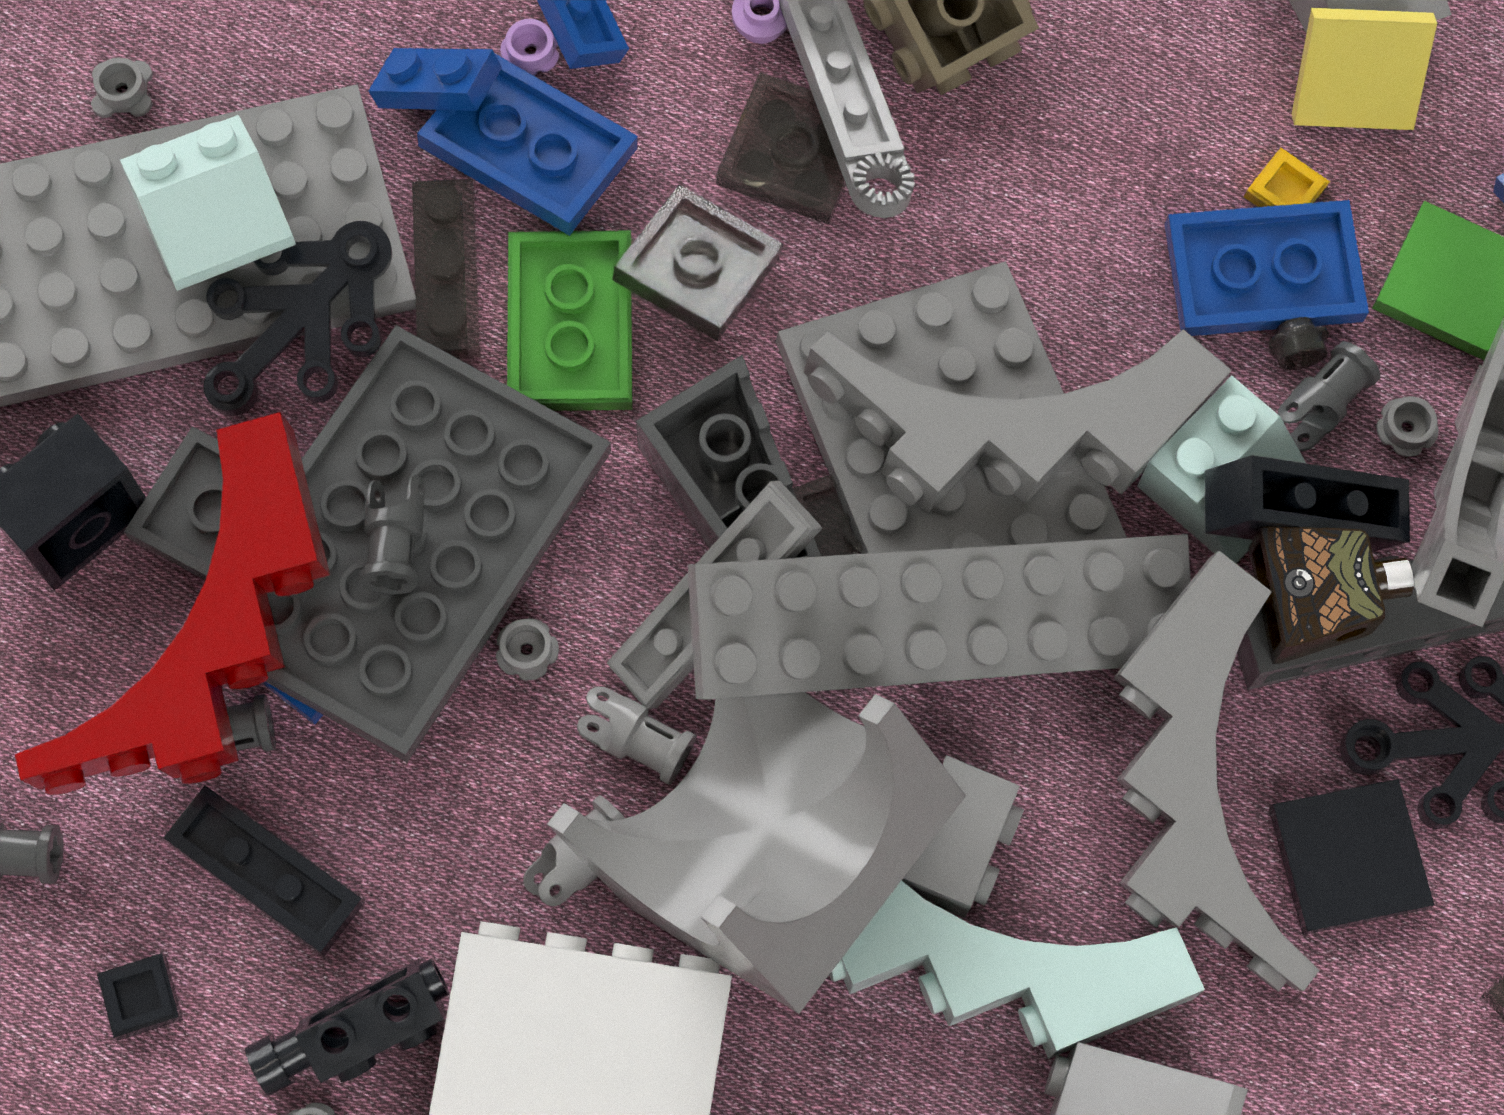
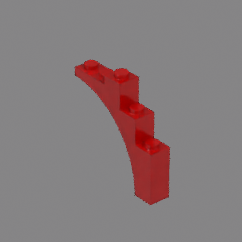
M281 412L216 430L223 476L220 529L205 583L182 629L151 670L109 708L63 736L15 754L21 781L37 789H45L47 795L64 794L86 786L85 777L109 770L111 776L114 777L145 771L151 767L150 759L155 758L157 768L174 779L181 777L183 784H192L216 778L222 774L220 766L239 761L221 685L228 684L230 689L253 687L268 680L267 672L285 667L267 593L275 591L277 596L299 594L313 588V580L330 575L295 432Z

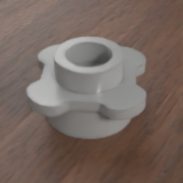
M118 57L99 63L93 69L92 77L97 95L92 99L91 106L96 115L108 118L114 113L130 112L135 117H141L150 111L152 101L147 95V83L152 79L153 72L146 62L140 60L133 62L129 59ZM125 85L128 87L124 93L117 92V88Z

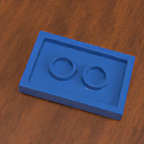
M495 54L502 68L478 111L436 110L417 133L418 147L570 236L636 152L638 136Z
M1350 200L1168 214L1164 225L1180 332L1184 329L1191 336L1359 323L1364 322L1369 314Z

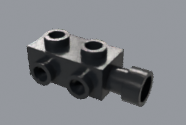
M419 958L400 969L388 972L383 978L340 1000L328 1003L323 1009L300 1020L296 1029L275 1039L270 1034L246 1046L245 1054L256 1080L268 1096L295 1083L294 1075L309 1067H312L320 1084L336 1075L341 1082H346L360 1076L375 1066L377 1060L374 1055L397 1043L401 1050H407L435 1035L438 1031L435 1024L444 1019V1004L441 999L450 995L434 960L431 958L422 963ZM392 995H402L407 1000L395 1002L389 997ZM339 1027L342 1028L345 1031V1033L336 1034L333 1033L329 1028Z

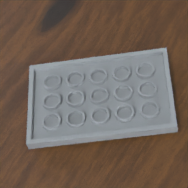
M1006 261L778 331L775 342L862 554L1127 538L1105 486L1088 475L1082 466L1081 459L1075 454L1064 463L1026 504L1014 494L1006 495L996 489L987 479L984 468L978 463L929 514L916 503L909 505L903 502L891 491L887 485L886 477L881 473L890 449L885 444L879 446L869 441L858 429L855 418L839 403L830 404L821 399L811 388L808 377L804 374L810 348L828 331L867 360L913 382L952 393L1001 399H1022L1064 394Z

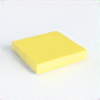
M1311 8L1291 114L1294 125L1414 130L1437 27L1434 13Z

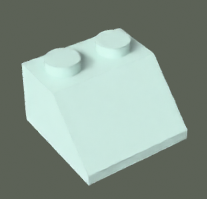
M239 115L220 122L210 123L197 131L162 144L149 146L139 153L120 159L142 218L177 291L296 245L260 155Z
M1231 375L1152 457L1137 487L1214 554L1217 551H1221L1237 564L1249 551L1248 547L1252 540L1205 533V470L1251 455L1299 463L1306 462L1281 417Z

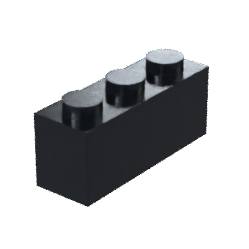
M1251 455L1205 470V533L1253 540L1261 527L1346 528L1366 531L1369 536L1372 552L1409 543V479Z

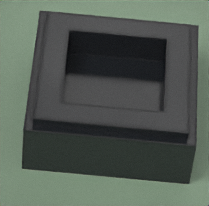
M163 953L97 974L114 1039L118 1041L183 1020L167 957Z

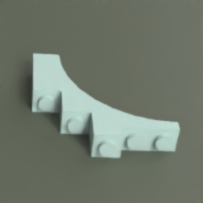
M902 880L829 974L833 982L843 979L849 994H852L923 965L926 974L919 976L918 981L924 999L933 1015L943 1012L948 1026L1022 997L1026 1007L1019 1009L1018 1014L1024 1032L1033 1047L1043 1045L1048 1059L1071 1050L1078 1042L1086 1044L1191 1001L1205 990L1177 927L1127 942L1069 946L1023 941L967 923L923 899Z

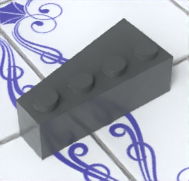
M743 355L636 420L639 450L709 549L770 481H781L796 498L792 488L793 482L785 462L781 460L770 432L769 421L750 381V373ZM814 538L796 558L821 556Z

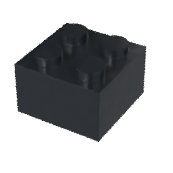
M77 413L66 423L54 424L44 431L38 438L35 448L17 463L0 467V530L55 591L125 533L124 530L146 497L128 467Z

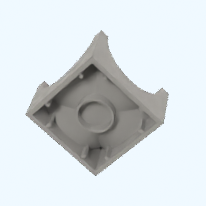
M800 692L715 699L710 730L692 768L673 791L646 811L621 820L600 821L589 819L563 803L547 825L629 909L800 1014L966 795L894 702L875 694L858 715L864 724L863 726L834 712L807 693Z

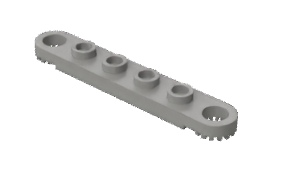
M779 0L782 14L852 201L861 211L874 217L887 218L902 213L911 201L915 185L914 173H911V168L904 156V146L847 0ZM877 178L885 179L893 183L898 191L894 190L892 195L890 192H886V195L882 196V191L875 194L876 189L872 188L869 190L870 185L866 182Z

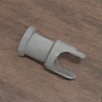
M594 687L590 689L586 696L587 704L594 711L609 718V722L596 715L583 716L577 724L579 734L586 740L599 746L603 751L620 760L628 756L658 772L660 780L671 785L688 758L697 735L689 731L680 733L648 716L649 710L647 707L609 688ZM604 696L608 700L600 701L597 697ZM593 726L597 729V732H591L587 727Z
M598 795L592 801L594 809L585 816L589 819L600 821L625 819L601 795ZM556 834L546 844L541 852V856L526 870L523 882L526 890L534 895H538L546 905L558 906L565 902L575 891L588 887L598 876ZM542 873L544 878L539 884H535L534 876ZM555 885H559V893L551 896L550 890Z

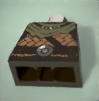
M1261 527L1248 547L1254 578L1272 591L1261 608L1272 664L1288 662L1372 634L1385 619L1383 600L1410 597L1413 594L1414 580L1409 561L1406 558L1374 562L1369 536L1362 529Z

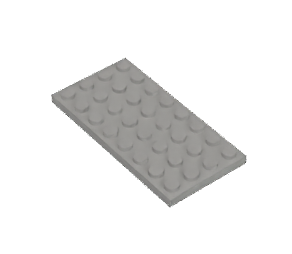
M358 84L0 164V407L248 349L283 312L244 313L234 320L221 319L216 316L207 303L206 294L210 285L221 278L234 279L242 287L311 284L327 268L288 267L285 272L272 276L262 273L254 262H250L179 291L176 290L142 218L120 159L139 153L149 146L168 142L197 131L210 123L220 122L236 115L240 116L260 155L295 242L332 240L342 226L354 221H368L376 224L387 234L393 253L387 271L374 280L375 319L418 309L414 288ZM357 242L351 246L349 256L353 259H362L369 254L371 245L367 242ZM282 250L261 258V261L264 263L277 261L281 256ZM348 285L330 303L331 329L342 327L346 320L351 317ZM233 290L221 293L217 301L218 307L229 308L233 306L237 301L238 293ZM305 329L300 333L299 336L305 335Z

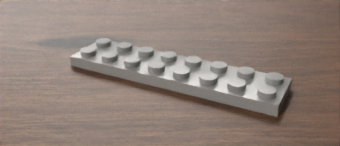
M1188 534L688 564L696 699L708 700L1122 668L1191 581Z

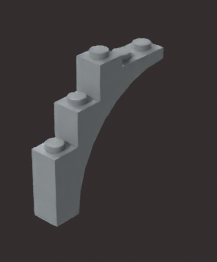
M1504 317L1483 365L1478 366L1454 421L1458 437L1433 491L1437 508L1411 565L1417 601L1419 603L1483 627L1504 581Z
M1183 329L1149 359L1105 382L1062 395L1022 399L965 396L908 380L867 360L827 331L810 348L804 374L808 377L811 388L821 399L830 404L839 403L855 418L858 429L869 441L879 446L885 444L890 449L881 473L886 477L888 487L903 502L909 505L916 503L929 514L977 463L984 468L987 479L996 489L1006 495L1014 494L1024 504L1045 485L1073 454L1081 459L1083 468L1091 478L1102 485H1111L1122 495L1144 472L1152 457L1222 386L1232 370Z
M1217 551L1209 557L1113 678L1125 687L1119 694V697L1136 712L1149 720L1155 713L1164 718V721L1116 780L1128 789L1122 800L1151 823H1154L1159 816L1168 821L1119 884L1132 893L1125 901V904L1157 928L1163 919L1171 925L1180 927L1194 909L1200 914L1194 925L1222 948L1226 949L1234 941L1249 953L1253 959L1246 967L1270 987L1279 992L1286 983L1293 989L1304 991L1320 970L1280 932L1250 889L1228 838L1217 789L1216 732L1225 682L1244 634L1272 591L1221 551Z

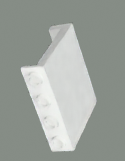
M480 921L478 934L461 932L429 1115H710L732 979L730 975L719 974L720 965L711 958L681 954L679 967L652 963L654 949L618 943L613 945L612 956L585 952L586 938L547 932L545 945L518 941L519 927Z

